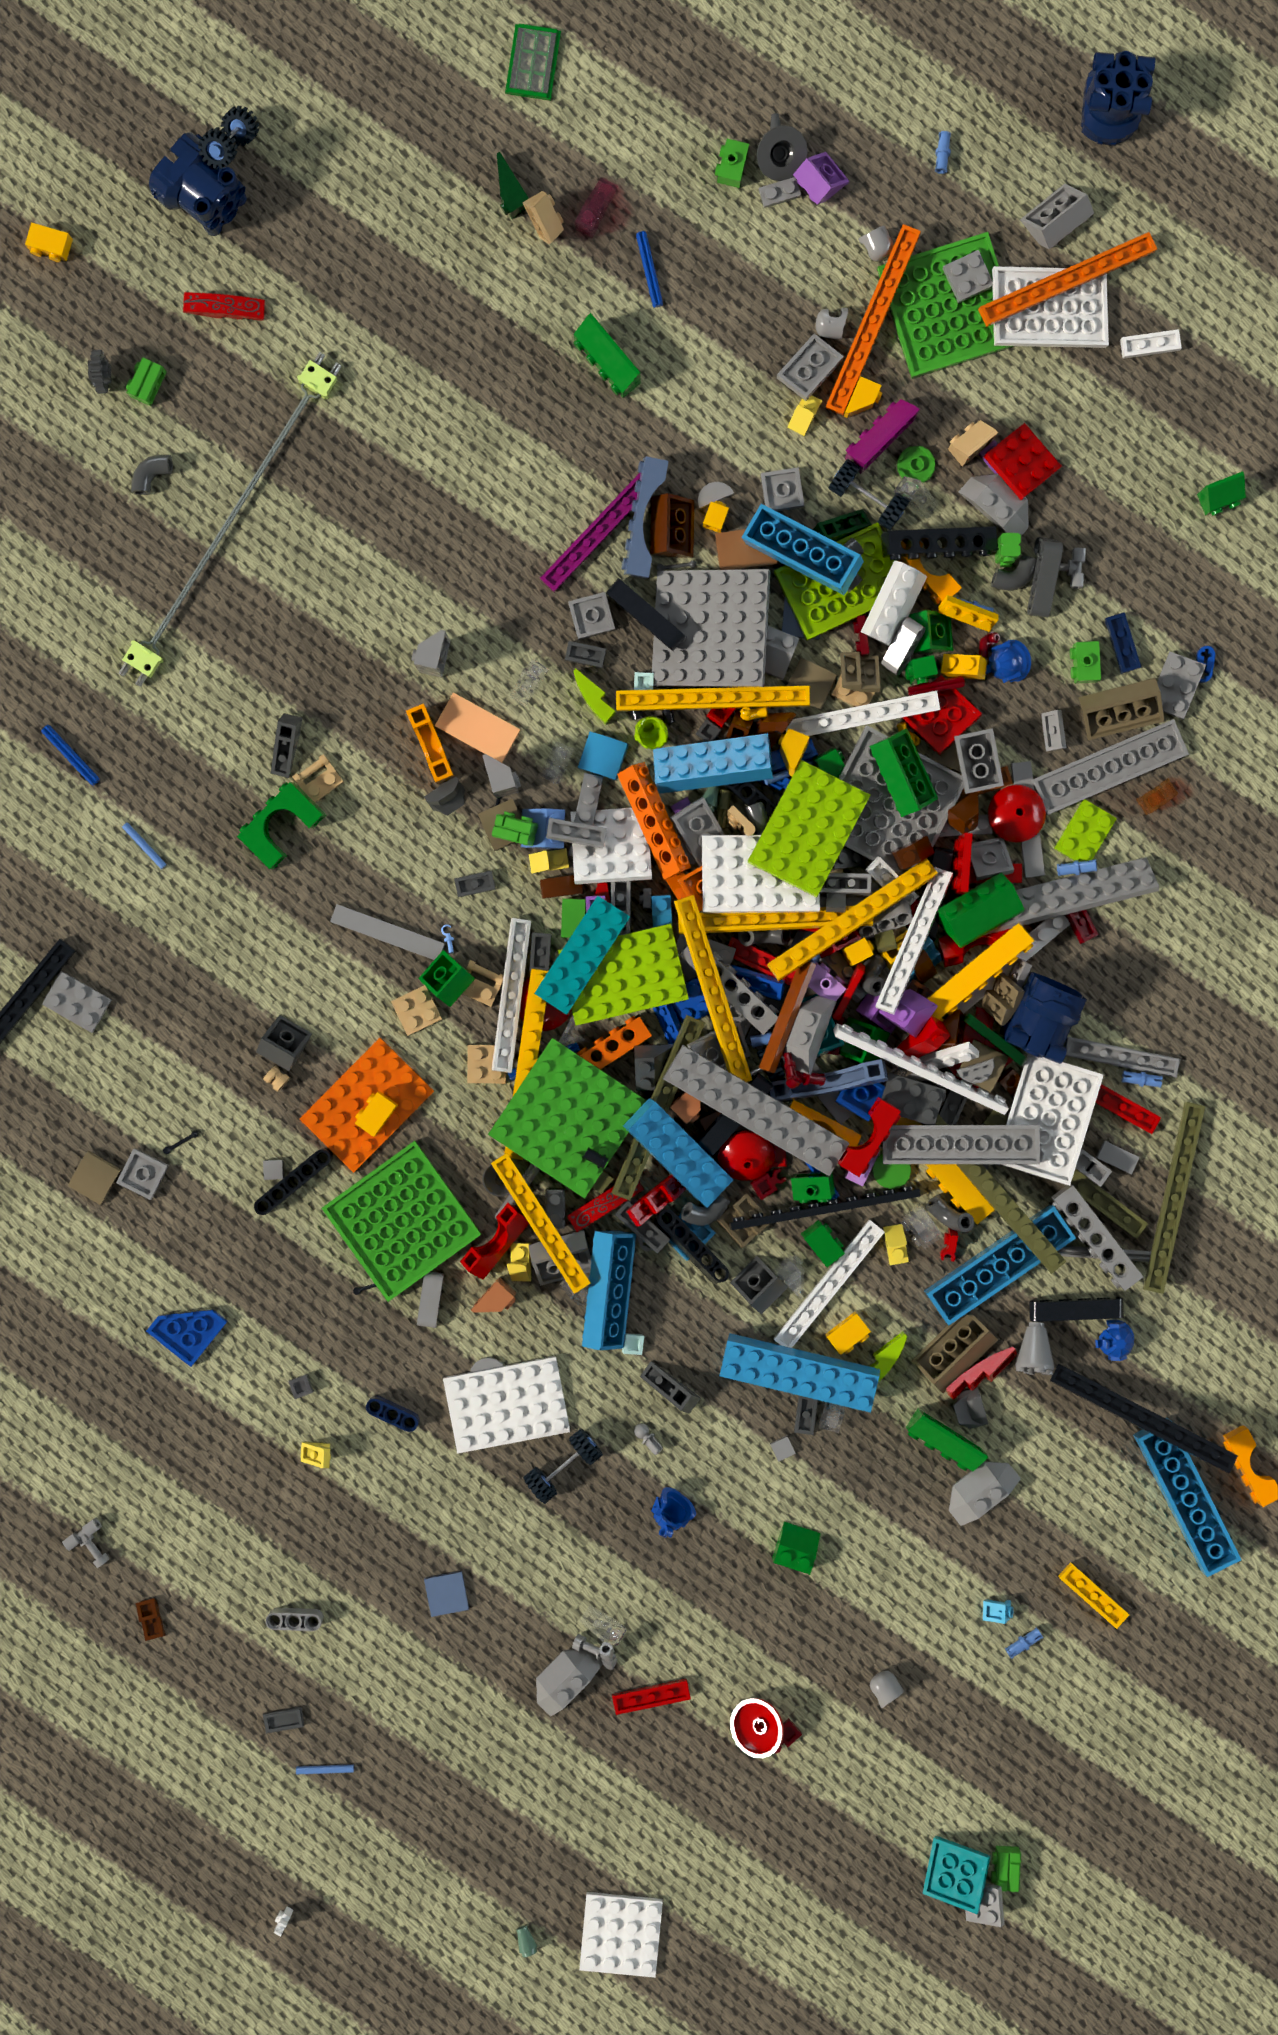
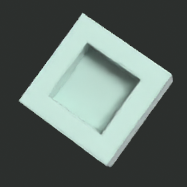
M635 672L634 690H653L654 673Z
M625 1333L622 1353L642 1355L644 1335Z

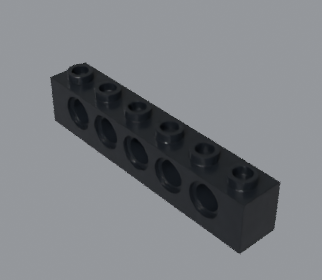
M996 526L892 530L881 534L883 558L890 557L891 561L901 560L902 557L914 560L919 559L920 556H926V559L938 558L937 555H944V558H953L955 554H961L962 557H972L973 554L978 553L980 557L990 556L991 552L998 550ZM956 539L959 541L960 547L956 545ZM973 539H976L977 546L974 545ZM938 540L941 541V543H942V548H940V547L938 546V543H937ZM902 541L906 544V550L902 548ZM920 541L924 543V549L920 547Z

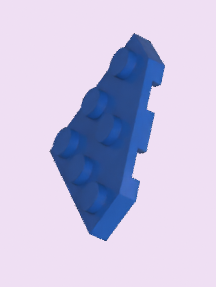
M214 1309L159 1315L146 1332L192 1367L228 1321Z

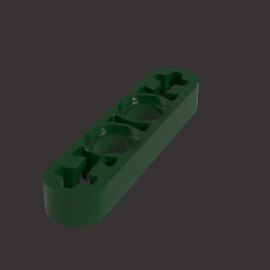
M970 1013L963 1019V1022L1020 1066H1023L1028 1060L1026 1056Z

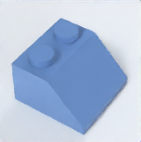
M522 809V816L533 818L532 822L538 824V829L535 834L534 845L527 846L521 844V848L554 850L564 848L563 841L547 839L546 834L549 818L565 820V810Z

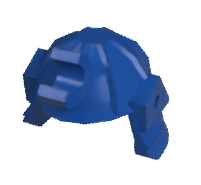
M1008 640L991 649L992 654L989 657L986 675L992 673L996 678L1002 679L1003 683L1009 681L1019 682L1028 675L1031 668V656L1023 643L1017 640Z
M1116 1319L1107 1320L1108 1328L1101 1333L1099 1339L1095 1340L1096 1348H1100L1104 1354L1108 1355V1360H1125L1134 1346V1333L1126 1322Z
M670 1487L664 1488L661 1496L656 1497L651 1510L654 1513L655 1521L661 1527L659 1535L665 1538L667 1536L671 1538L673 1530L681 1527L684 1528L689 1520L696 1516L695 1508L690 1500L676 1489Z

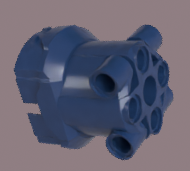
M1129 51L1118 52L1115 56L1114 53L1095 52L1092 71L1088 73L1083 97L1081 127L1082 133L1097 144L1111 146L1132 137L1141 122V115H1149L1151 110L1152 97L1149 94L1153 83L1152 76L1155 69V57L1136 56ZM1122 79L1126 81L1128 88L1119 87L1116 80ZM1104 80L1106 84H1101L1100 81ZM1116 101L1123 102L1124 106L1118 105Z
M187 132L170 149L179 158L174 163L166 156L162 158L150 175L149 189L154 198L167 209L185 210L203 225L205 231L210 236H217L221 233L222 226L234 219L238 207L245 204L247 198L245 194L246 187L238 180L233 169L229 167L222 169L218 167L215 169L213 168L214 164L211 166L207 165L209 161L206 160L204 162L202 160L204 155H200L199 151L201 149H198L199 141L202 137L199 134L195 135L192 132Z
M1031 972L1026 985L1022 987L1025 991L1023 998L1012 1019L1001 1027L1000 1034L1005 1036L1004 1040L1022 1048L1033 1056L1044 1057L1061 1064L1067 1053V1048L1063 1047L1072 1026L1078 1024L1087 999L1084 996L1082 998L1080 992L1067 985Z

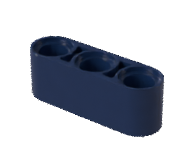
M381 1396L371 1397L366 1404V1411L370 1415L404 1431L412 1432L419 1425L420 1418L417 1413ZM371 1402H378L380 1404V1409H373L371 1406ZM394 1409L397 1411L398 1416L393 1418L389 1416L388 1411ZM406 1418H413L415 1420V1425H408L406 1423Z

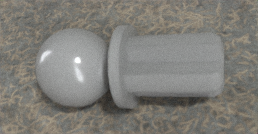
M638 1424L634 1429L635 1436L639 1439H644L642 1444H646L654 1455L659 1454L663 1447L654 1437L655 1434H649V1428L646 1424Z

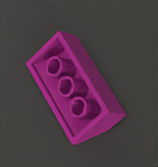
M902 399L897 403L893 401L886 409L888 412L883 417L879 415L872 423L874 426L870 430L865 429L859 436L860 440L856 444L853 442L845 450L847 452L845 459H849L861 467L859 473L862 474L916 419L920 410L918 407Z

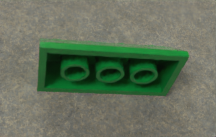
M590 313L575 331V341L573 343L580 352L583 350L587 354L586 359L591 366H597L600 377L612 384L610 388L615 395L618 396L620 394L624 398L641 384V373Z
M907 728L870 746L872 755L879 766L880 773L887 784L888 791L892 795L896 809L901 817L919 811L938 799Z
M1001 872L939 908L938 924L960 948H963L1021 914L1025 909L1013 884Z
M917 1408L906 1426L910 1437L917 1441L919 1438L925 1441L924 1445L933 1451L935 1448L941 1451L940 1455L949 1461L951 1459L958 1462L956 1465L964 1471L969 1469L973 1472L988 1458V1455L981 1447Z

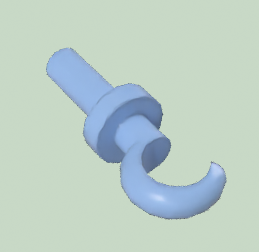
M446 924L442 927L441 932L446 936L444 941L448 944L449 954L454 953L452 945L454 938L451 937L450 933H444L446 926L451 928L450 925Z

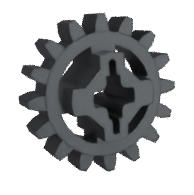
M92 350L91 360H88V377L91 380V384H94L97 394L107 393L108 383H112L111 365L108 363V359H106L102 350Z

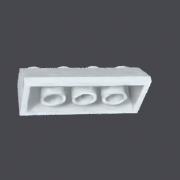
M894 560L861 633L890 646L901 624L908 618L927 576L905 563Z

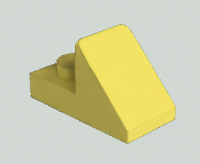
M812 395L807 401L801 399L787 428L805 436L822 400Z
M567 849L546 850L529 854L532 874L569 868Z
M902 1224L883 1227L889 1265L909 1262L906 1248L907 1241Z
M513 1243L511 1245V1262L507 1264V1268L512 1281H531V1257L528 1246L531 1243Z
M302 1442L301 1462L323 1469L329 1468L331 1459L329 1443Z

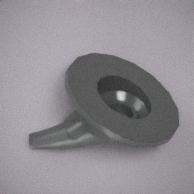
M774 113L771 115L770 130L764 134L759 142L756 156L758 166L765 176L771 180L783 181L794 177L793 174L806 160L808 150L806 140L801 132L792 126L781 125L779 114Z

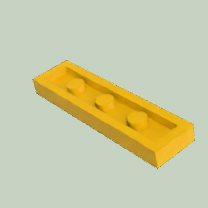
M1071 1562L1059 1574L1058 1577L1116 1629L1129 1616L1128 1612Z

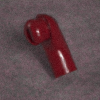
M990 632L980 639L979 655L983 658H988L989 647L999 642L1000 635L997 632Z

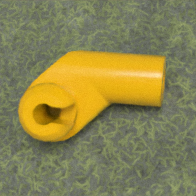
M744 707L740 711V717L745 721L768 717L767 707L754 709Z
M906 722L897 724L898 732L907 728ZM909 731L914 745L918 746L920 738Z

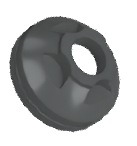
M490 1164L483 1173L482 1181L485 1189L497 1197L510 1194L505 1185L499 1186L496 1184L495 1179L498 1174L492 1164Z

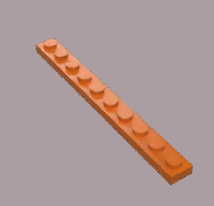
M902 225L829 397L826 409L844 416L921 235L920 230Z
M1147 232L987 303L978 310L986 327L1150 255L1157 250V247L1150 232Z

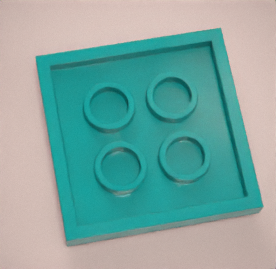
M935 1836L933 1838L923 1894L978 1914L980 1912L991 1855Z

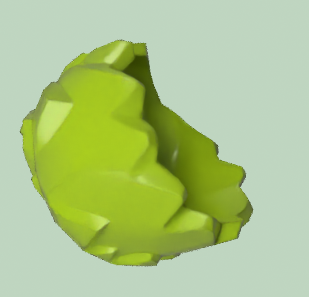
M655 716L644 717L635 726L634 738L646 749L662 748L668 739L666 724L661 718Z

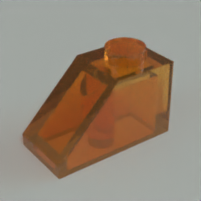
M1169 778L1138 797L1136 801L1144 813L1148 815L1177 796L1178 792Z

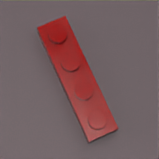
M731 937L728 946L736 948L734 959L776 978L767 964L777 958V956L753 945L744 946L738 938ZM796 970L781 980L791 985Z
M1101 1084L1096 1104L1142 1130L1153 1134L1161 1119L1160 1116Z
M686 1678L612 1694L615 1714L619 1715L691 1700Z

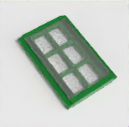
M515 24L505 94L551 101L561 31L539 26Z

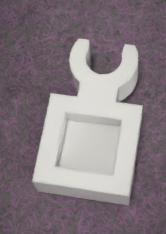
M287 1906L284 1912L280 1910L275 1919L277 1925L274 1933L280 1937L292 1915L293 1909Z

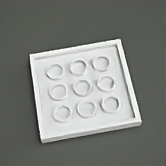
M633 809L596 810L593 826L607 828L604 847L602 849L572 843L575 884L652 879L650 847ZM576 811L571 812V822H574Z
M587 1892L579 1970L656 1978L663 1899Z

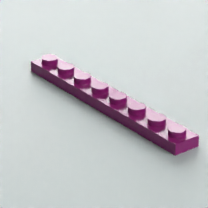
M641 473L625 487L540 577V580L553 592L570 577L631 512L632 502L637 498L635 484L637 480H640Z

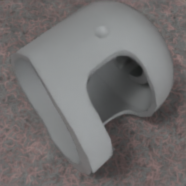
M881 226L858 239L860 244H864L867 248L870 259L876 262L888 258L894 246L886 226Z
M848 308L841 309L840 317L829 316V309H822L816 318L815 327L818 335L825 338L842 339Z
M890 1671L879 1672L870 1681V1689L877 1697L881 1708L904 1692L900 1683Z

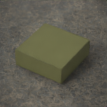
M893 929L874 934L879 953L897 948Z

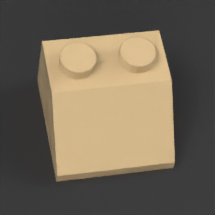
M541 191L523 202L540 239L547 244L552 243L564 230L562 226L564 221L560 213H556L553 208L555 202L552 196Z
M981 420L976 424L972 422L964 429L966 432L960 436L958 434L950 441L951 445L948 450L963 467L993 442L998 434L996 429Z

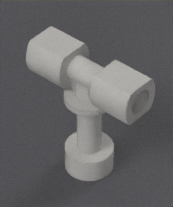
M1074 548L1072 550V560H1068L1067 564L1060 563L1059 571H1067V575L1071 576L1070 588H1083L1084 574L1081 571L1082 564L1085 562L1086 548Z
M96 1517L85 1524L81 1531L78 1533L74 1532L62 1541L68 1551L78 1544L81 1547L85 1545L96 1559L93 1561L96 1568H99L110 1559L106 1552L101 1554L91 1540L94 1538L92 1534L102 1527Z
M578 1634L574 1639L573 1649L579 1652L582 1649L595 1654L597 1660L602 1658L603 1666L606 1669H614L617 1658L614 1654V1648L610 1643L603 1642L599 1648L586 1642V1637Z

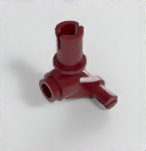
M788 1052L783 1055L785 1059L786 1085L789 1088H797L801 1083L803 1085L815 1084L819 1086L825 1084V1074L812 1072L811 1075L801 1074L799 1071H796V1063L793 1062L792 1054Z

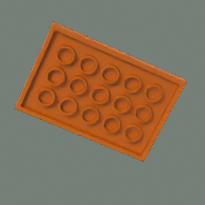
M380 1037L299 1120L354 1173L424 1103L434 1090ZM380 1091L397 1103L398 1106L378 1134L373 1137L355 1124L358 1120L355 1116L361 1108L365 1110L369 1103L366 1101L370 1095Z

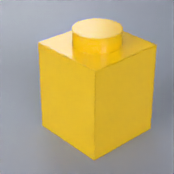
M720 501L710 502L703 522L704 528L721 533L729 510L725 503Z

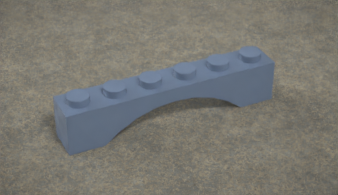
M646 456L643 458V461L639 462L638 473H641L640 480H637L635 484L637 498L633 500L631 508L634 516L633 519H630L628 531H631L630 539H626L625 550H627V557L623 558L622 562L624 575L649 578L652 557L644 540L643 518L650 497L666 479L667 460Z
M882 1059L842 1070L824 1073L826 1081L823 1086L815 1084L803 1085L801 1083L797 1088L791 1089L786 1085V1079L771 1082L773 1088L770 1091V1095L784 1103L889 1081L886 1064Z

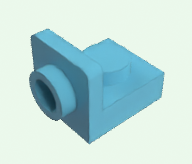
M985 1599L983 1601L984 1621L1006 1624L1013 1617L1011 1600L999 1602Z

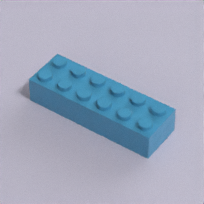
M760 504L741 537L746 545L842 595L846 594L864 563L860 554L763 504Z
M768 733L653 749L655 784L659 794L774 779L771 744Z
M649 1098L623 1125L705 1207L708 1208L733 1181L654 1100Z
M619 1230L595 1231L589 1276L591 1284L588 1287L584 1332L582 1335L583 1347L600 1351L624 1348L636 1242L635 1233Z

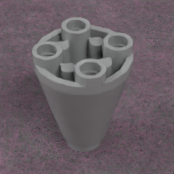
M1029 1322V1327L1026 1328L1015 1363L1016 1372H1023V1374L1035 1375V1372L1042 1375H1053L1054 1362L1047 1329L1044 1328L1045 1323Z

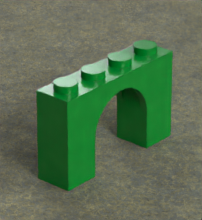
M295 782L284 783L279 788V794L276 797L272 796L266 802L267 806L263 810H258L253 815L251 823L243 825L239 830L241 833L237 836L269 869H275L287 857L269 835V822L275 813L284 809L289 810L311 829H314L326 816L320 807Z

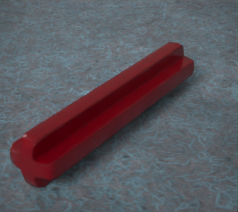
M963 676L909 686L908 695L912 696L932 691L941 692L965 686V680Z

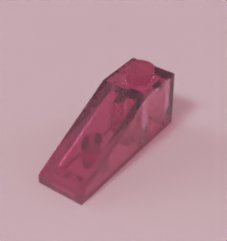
M600 178L575 221V229L591 238L594 237L618 188L617 185Z

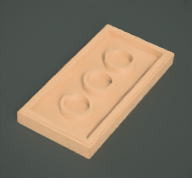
M454 692L435 724V727L501 763H503L520 732L519 728Z

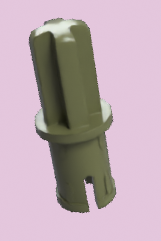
M720 790L716 820L721 829L726 828L727 812L730 809L732 791Z

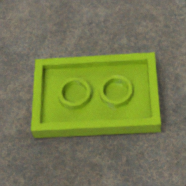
M1084 799L1053 849L1073 861L1092 860L1117 818Z

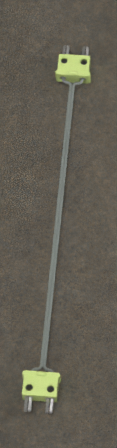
M322 352L318 353L314 361L310 360L301 375L297 376L299 383L302 384L301 389L305 392V396L150 642L141 641L138 643L131 641L132 645L122 659L125 663L119 674L125 676L131 666L142 672L135 683L139 687L143 685L147 677H152L159 664L163 662V658L158 656L159 650L155 646L156 642L307 401L311 397L315 399L319 397L328 399V394L337 381L336 375L341 365L335 363L330 372L319 366L325 357ZM304 386H305L306 388H308L309 390H311L312 392L316 393L317 396H315V395H313V394L308 395V392H307V390L304 388ZM142 644H152L153 649L156 650V654L147 649L146 647L142 646ZM151 666V669L147 671L146 668Z

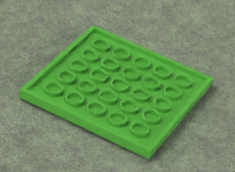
M988 232L911 256L889 308L911 379L1014 347L994 346V325L986 327L978 310L981 306L993 301V288L958 304L942 269L944 265L979 250L992 278L993 267H999ZM886 264L878 266L879 277H881Z
M552 1038L488 1135L585 1198L604 1170L601 1167L597 1168V1165L583 1158L588 1147L609 1158L605 1165L606 1167L629 1133L623 1125L647 1100Z
M416 1141L409 1144L321 1208L387 1302L482 1235Z

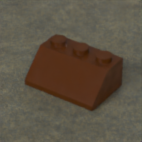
M669 493L652 496L650 555L693 558L694 500Z

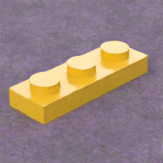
M947 595L938 606V613L988 632L999 618V614Z

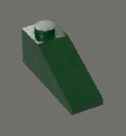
M498 152L497 164L502 202L500 207L505 215L509 214L511 219L526 211L523 202L529 198L502 154Z
M860 509L819 522L813 530L837 542L872 524L864 510Z

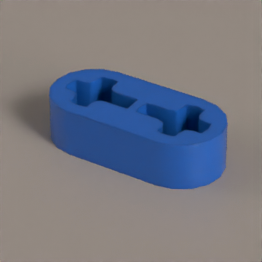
M1204 646L1197 651L1195 661L1206 664L1205 673H1208V676L1200 679L1199 683H1205L1211 679L1215 661L1214 649L1210 646ZM1205 650L1211 655V657L1206 659V663H1204V656H1201V653H1204Z

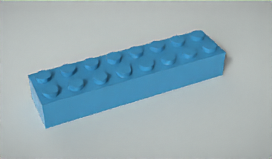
M1051 1204L1029 1218L1057 1251L1076 1239L1055 1206ZM1012 1230L931 1285L924 1292L944 1321L950 1325L1041 1262Z
M731 1333L728 1336L720 1371V1377L870 1413L880 1375V1369Z
M1145 1430L1133 1434L1201 1572L1206 1577H1209L1241 1561L1242 1559L1189 1453Z

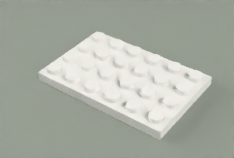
M994 266L992 269L993 301L1066 268ZM1107 274L993 324L994 346L1106 348L1109 345Z
M761 835L702 836L703 913L820 912V893L816 898L747 863Z
M1028 1053V1060L1024 1064L1006 1125H1040V1164L1001 1165L1070 1186L1104 1075L1064 1062L1058 1064L1044 1057L1040 1058Z
M556 1356L443 1377L457 1454L570 1432Z

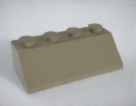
M1156 678L1078 697L1088 740L1165 721L1161 693Z
M969 1311L952 1324L946 1326L912 1362L944 1393L946 1388L961 1374L966 1372L998 1339Z

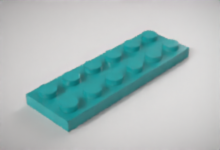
M597 895L534 994L567 1015L630 919V916Z

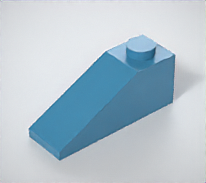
M671 895L651 896L653 928L672 924Z

